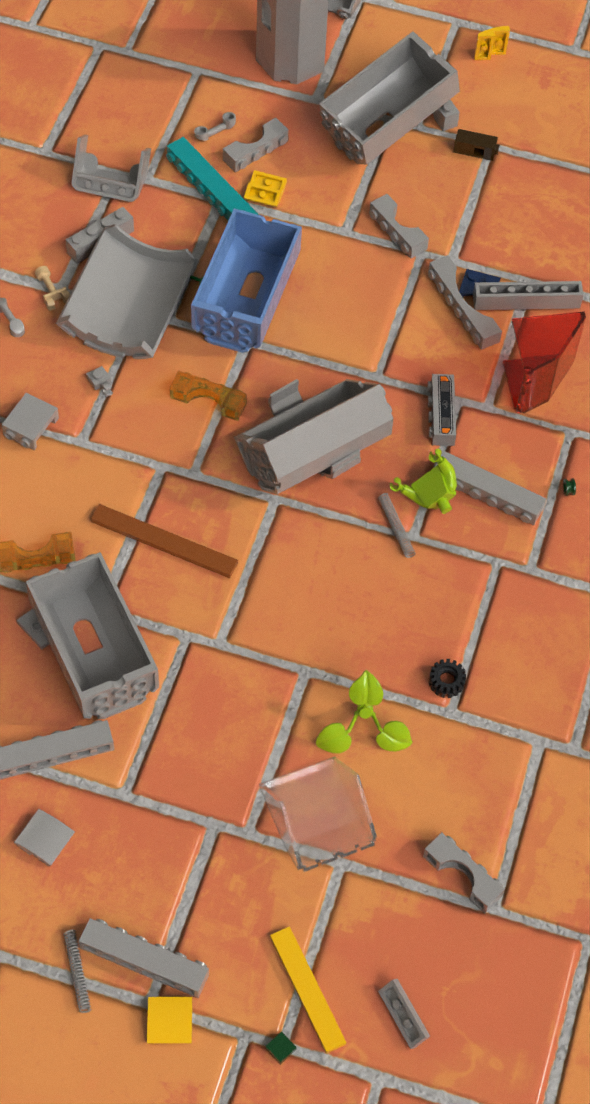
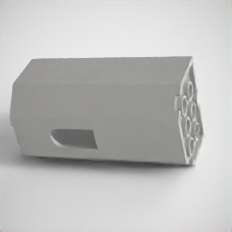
M257 0L256 61L274 81L281 82V80H287L291 84H299L324 72L329 0Z
M412 31L319 103L320 115L323 120L322 125L334 139L337 148L343 150L350 160H354L357 164L367 165L460 92L458 71L439 54L436 55L432 48ZM389 113L393 117L369 137L366 135L367 128L385 114Z
M346 379L235 436L234 439L251 476H255L256 479L260 480L258 482L260 488L264 491L279 494L323 471L356 450H362L391 435L393 427L392 408L387 403L385 390L380 384L362 383L361 381Z
M101 552L90 554L79 561H72L67 564L64 570L54 568L48 573L33 576L26 581L30 604L84 718H91L92 715H95L98 719H106L142 704L147 699L146 695L150 691L155 692L159 688L158 668ZM81 620L89 621L93 625L103 648L85 655L73 630L74 625Z

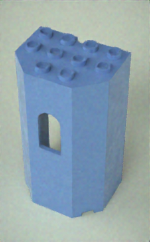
M234 208L191 304L192 328L196 332L200 331L205 335L204 339L208 343L244 353L249 351V348L254 347L256 349L261 347L300 253L302 227L277 219L266 221L262 215ZM253 272L260 273L264 277L256 299L239 295L247 276Z

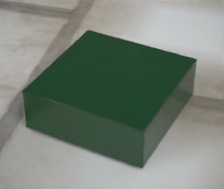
M281 1031L265 1046V1049L281 1065L297 1050V1047Z

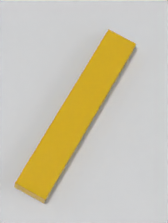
M290 926L271 934L270 939L326 1054L346 1045L347 1042Z

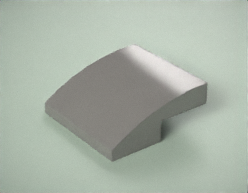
M38 809L14 841V844L29 855L33 854L50 867L75 831L48 813Z

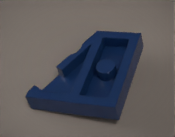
M466 269L459 292L462 298L473 295L475 283L500 282L501 277Z

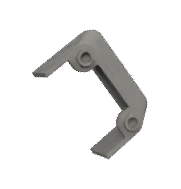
M88 135L78 137L72 175V186L74 189L128 202L135 201L139 197L147 177L151 148L141 151L140 163L133 165L130 169V174L125 175L97 169V157L92 153L86 152Z

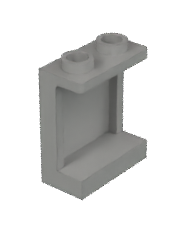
M25 393L2 423L3 435L9 440L20 443L25 448L35 450L37 448L36 441L51 422L55 424L58 421V408Z

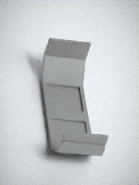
M298 379L270 394L268 404L274 416L303 402L298 391ZM356 450L319 472V474L334 479L360 463V450Z

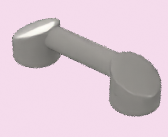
M232 112L224 113L222 115L223 123L209 130L204 126L195 128V137L199 140L207 141L209 137L222 130L231 129L236 123V115Z
M0 298V313L3 312L9 320L11 335L13 337L23 336L25 333L23 322L20 319H16L8 308L7 299Z

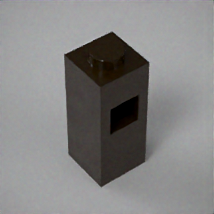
M458 129L453 153L493 161L494 155H498L499 152L498 137Z

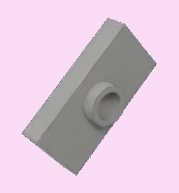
M33 609L17 619V624L41 650L49 645Z

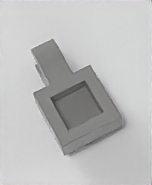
M103 366L86 373L88 381L95 390L101 388L106 397L113 394L110 384L112 383L111 377Z

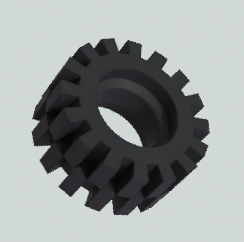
M442 659L439 663L436 662L434 667L432 666L429 686L431 685L432 691L436 690V695L442 693L441 697L445 698V695L448 694V698H452V694L457 696L459 692H462L466 674L465 669H462L460 663L456 665V660L450 663V659H446V662ZM443 673L452 674L455 677V681L451 684L444 683L440 680V675Z

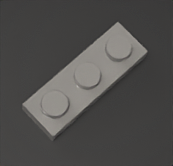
M393 979L378 991L410 1049L416 1048L430 1037L398 979Z

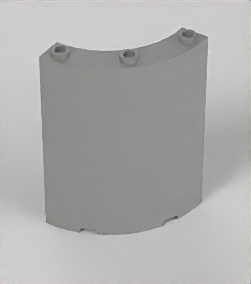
M117 224L104 227L56 324L73 338L75 336L84 340L83 344L100 352L124 358L125 355L133 356V359L153 358L198 260L188 249L167 250L147 245L127 234Z

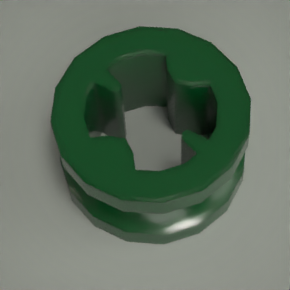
M574 478L570 479V481L567 479L563 480L565 496L576 494Z

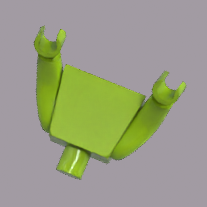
M436 449V455L432 452L429 453V460L438 464L436 467L411 484V486L402 485L401 479L396 477L394 482L398 485L390 483V489L392 491H399L423 508H439L442 514H446L452 510L449 500L456 496V473L452 464L444 456L441 457V450Z

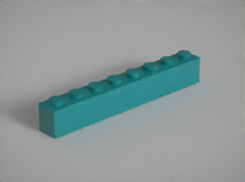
M184 137L167 145L166 157L168 161L173 163L177 170L187 177L188 182L193 184L198 192L207 198L209 204L213 205L221 216H224L229 221L234 208L259 215Z

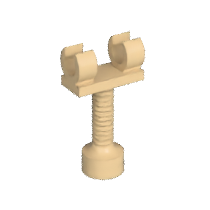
M41 266L35 271L36 277L39 281L44 282L50 292L43 295L47 309L49 311L56 309L54 301L61 298L66 304L70 296L67 288L63 287L56 290L49 278L51 273L48 267Z

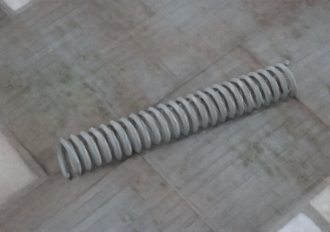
M383 493L378 497V500L397 537L403 554L407 558L413 557L416 552H414L415 550H413L411 542L408 540V535H406L388 493Z
M71 929L66 931L63 936H65V945L67 946V955L70 962L71 975H73V985H75L79 1012L87 1013L92 1009L90 1008L91 1005H89L90 1002H88L90 999L88 998L89 995H87L88 992H86L88 989L85 985L86 982H84L86 979H84V972H82L84 970L81 965L82 959H80V950L78 949L79 946H77L78 940L75 936L76 933H74L76 930Z

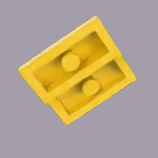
M500 26L480 32L477 36L474 60H491V55H506L510 27Z
M254 170L244 199L277 207L283 195L287 178Z
M148 997L147 1043H192V997Z

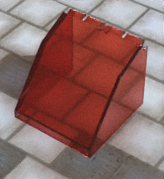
M585 311L512 318L511 321L521 359L503 360V366L513 407L517 413H526L550 400L575 361L586 320Z

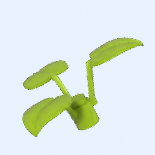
M367 670L352 683L349 689V697L353 703L357 704V711L354 712V717L348 729L345 730L341 723H332L322 729L316 739L317 747L336 754L346 751L352 742L348 733L351 732L357 717L360 716L363 719L373 718L377 729L380 731L376 736V742L384 750L400 751L412 744L410 731L402 722L390 721L384 725V728L380 726L376 713L373 711V706L380 704L382 701L383 689L376 677Z

